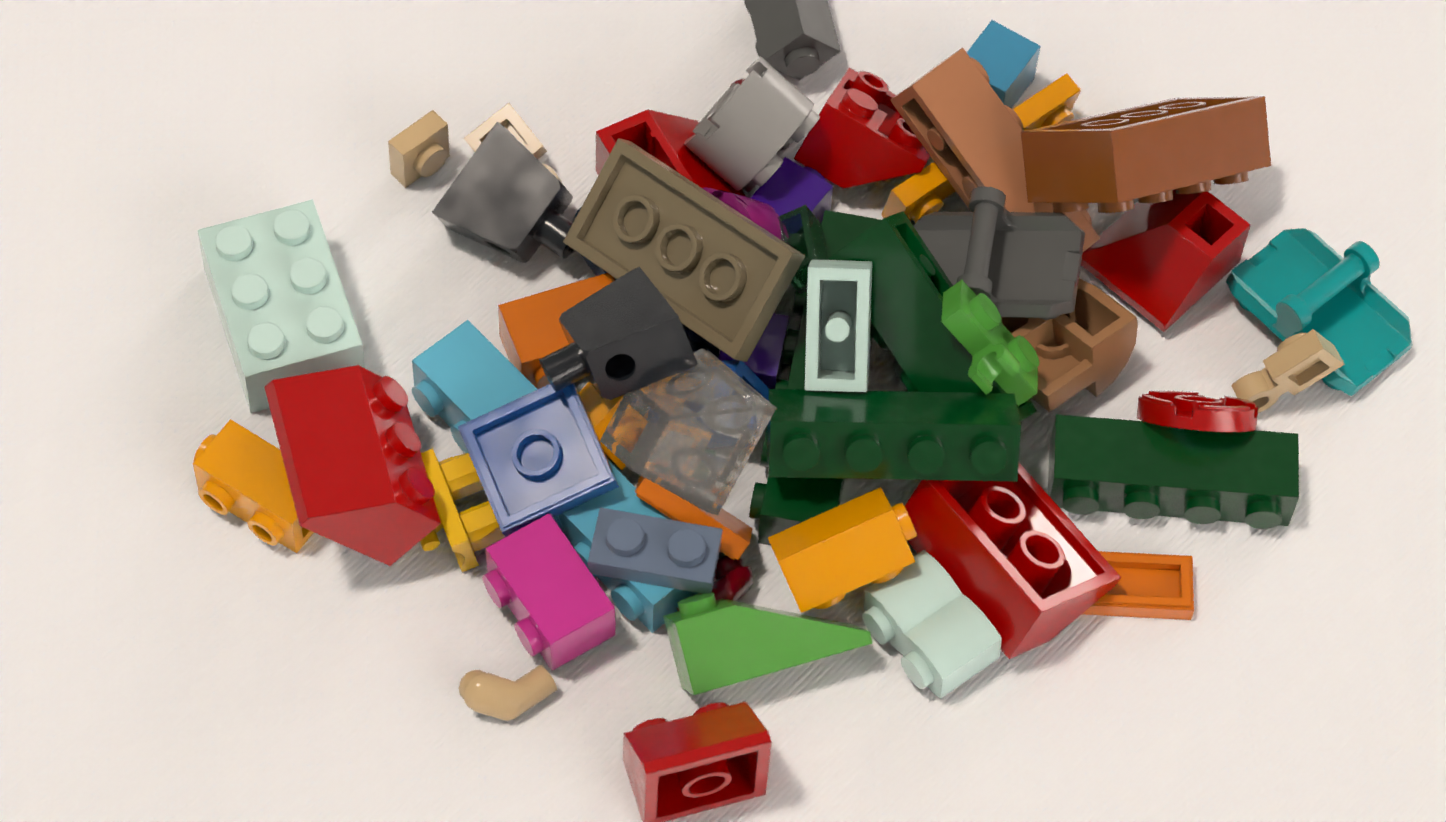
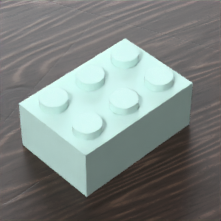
M313 199L198 230L204 270L250 413L270 408L264 387L273 379L356 365L365 368L363 344Z

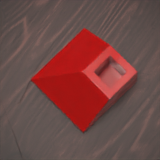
M849 67L819 113V120L808 132L793 159L806 167L815 169L824 178L844 189L921 172L930 155L890 101L896 94L889 91L886 82L870 72L860 71L858 73Z
M1175 189L1172 190L1173 200L1158 203L1136 202L1133 210L1124 212L1099 235L1100 239L1082 253L1081 266L1161 331L1165 332L1240 263L1251 224L1209 191L1177 194Z

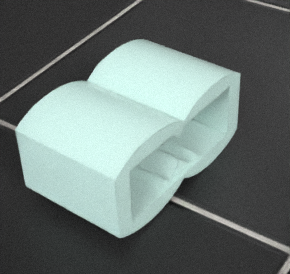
M923 550L914 556L916 562L904 567L895 578L887 582L873 584L865 589V612L862 614V618L870 634L879 643L885 644L889 642L904 656L901 658V664L912 683L920 689L928 687L941 699L999 659L1002 638L985 614L969 598L962 594L954 580L940 563Z

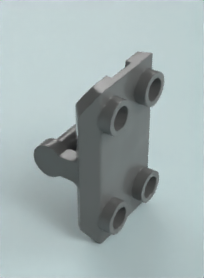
M984 186L977 187L971 191L969 200L971 212H932L923 216L914 225V228L951 283L955 285L963 280L976 295L979 293L985 294L994 303L1001 317H1026L1050 320L1062 314L1074 312L1085 233L1065 214L1056 212H1009L1005 208L1006 195L999 189Z

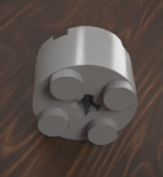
M759 57L745 70L749 75L741 85L733 83L695 127L693 130L695 135L688 138L684 143L692 153L734 190L739 191L743 188L747 193L756 185L761 187L780 167L783 160L776 153L781 148L785 150L794 141L796 143L801 141L820 118L812 110L814 103L762 57Z

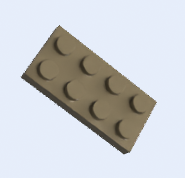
M620 138L615 143L563 243L616 279L640 266L677 313L682 324L733 359L745 362L751 356L805 255L634 143Z

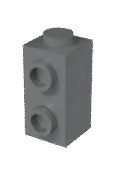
M744 0L746 9L751 15L757 40L755 43L756 52L759 57L765 59L776 70L801 80L805 76L817 71L822 64L841 52L828 0Z

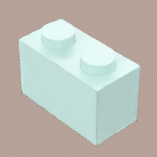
M811 260L808 266L805 390L867 392L870 364L872 261Z

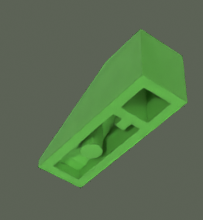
M714 593L700 594L683 599L678 602V612L663 616L681 688L692 695L873 644L870 631L853 624L726 599L716 600Z

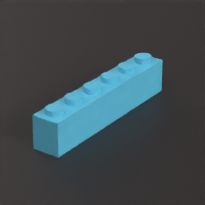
M466 320L412 360L414 380L412 394L416 402L429 416L434 417L438 414L451 428L452 437L464 453H468L458 426L537 390L469 320ZM609 460L608 462L619 487L553 517L587 568L600 508L667 519L660 511L636 496V487ZM592 574L594 578L597 576L611 591V598L614 604L626 618L631 621L638 618L652 633L665 624L664 615L678 612L676 607L679 601L697 594L691 591Z

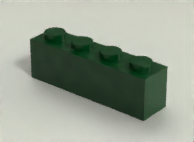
M904 211L885 217L829 257V260L872 261L870 334L881 348L892 352L903 369L901 371V378L909 392L983 393L968 376V370L972 364V355L941 322L943 292L951 288L953 284ZM994 380L992 391L989 393H1006ZM1030 399L1019 406L1017 405L1021 422L1037 412Z
M768 390L766 445L769 477L1017 482L1021 421L1015 393H988L986 395L984 393Z
M1056 414L1049 443L1048 495L1059 508H1064L1073 514H1090L1095 511L1125 513L1127 516L1135 519L1166 516L1185 518L1196 524L1229 521L1246 523L1258 529H1269L1278 525L1289 526L1299 499L1298 434L1259 430L1249 432H1210L1166 427L1144 421Z

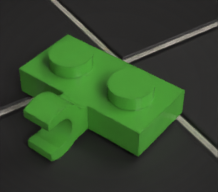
M963 280L943 292L941 322L972 355V364L968 370V376L987 395L992 391V383L995 380L1006 393H1015L1018 406L1038 393V366L1040 361L1032 345L1021 335L1014 337L1001 323L1000 313L994 303L983 293L976 295Z

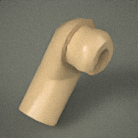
M542 665L537 666L516 681L486 673L482 670H472L462 677L459 684L460 696L470 709L505 721L517 718L557 691L554 679Z

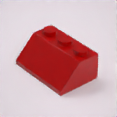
M356 365L273 379L264 387L298 522L301 527L391 566L441 524L433 497L435 490L427 476L420 452L421 441L414 431L408 410V396L396 380L388 376H379Z
M1020 462L1017 482L921 480L904 506L917 534V537L908 540V543L917 554L924 550L936 559L954 580L962 594L969 598L985 614L1001 636L1000 649L1008 659L1049 642L1115 587L1122 578Z

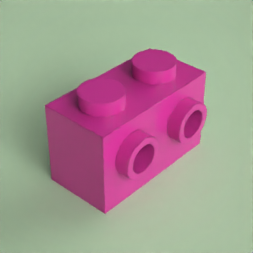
M550 513L485 548L487 573L482 576V580L488 594L497 607L502 608L506 605L509 607L518 620L514 627L522 645L531 656L540 653L551 671L616 635L615 607Z

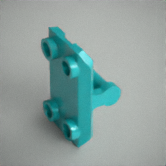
M1305 228L1286 229L1270 240L1266 247L1249 260L1246 259L1235 267L1226 280L1232 295L1237 299L1239 305L1244 310L1255 315L1282 341L1295 334L1308 333L1314 329L1334 344L1345 365L1322 378V381L1329 388L1341 390L1349 396L1356 394L1412 348L1409 317L1370 281L1371 275L1379 269L1380 261L1376 252L1365 242L1356 241L1344 251L1343 258L1315 232Z

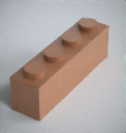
M961 48L890 99L968 209L971 191L977 187L985 186L999 189L1006 195L1005 208L1009 212H1053L1052 203H1028L1021 132L1024 131L1023 123L1012 108L1003 104L990 86L989 77L984 67L977 60L970 58L964 48ZM1087 210L1063 213L1084 231L1083 252L1100 239L1092 227V220Z

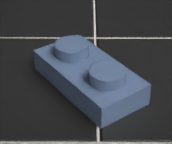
M600 508L588 559V569L594 575L702 594L711 593L722 543L723 529Z

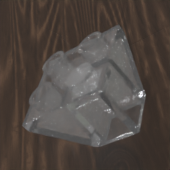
M700 349L694 352L698 365L625 394L600 442L632 471L704 511L718 515L774 414L776 407L710 351Z

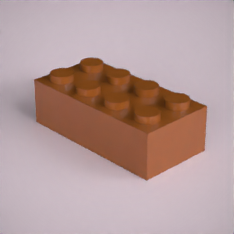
M1265 96L1172 98L1021 132L1028 203H1052L1053 212L1056 213L1089 209L1088 203H1097L1098 213L1129 211L1134 209V199H1137V203L1173 200L1172 190L1176 189L1177 194L1206 192L1211 190V180H1213V184L1217 185L1242 183L1249 180L1248 171L1271 166Z

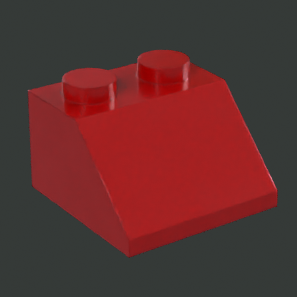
M746 701L733 705H728L724 702L711 703L699 708L691 716L672 721L664 718H654L638 724L630 732L623 733V762L642 822H665L766 795L771 739L768 730Z

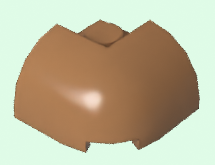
M1080 278L1074 312L1062 314L1050 320L1026 317H1001V323L1014 337L1018 335L1023 336L1036 351L1040 361L1038 366V393L1031 398L1049 413L1083 389L1098 397L1116 380L1127 365L1136 344L1137 317L1101 289Z

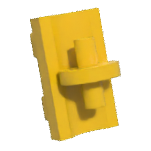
M433 448L424 451L421 455L427 476L435 490L433 497L441 524L420 541L422 549L424 551L436 549L440 545L436 533L444 528L461 571L465 572L478 567L479 564L474 552L504 538V535L501 532L489 501L461 512L457 510L454 501L484 490L470 455L465 453L438 462Z

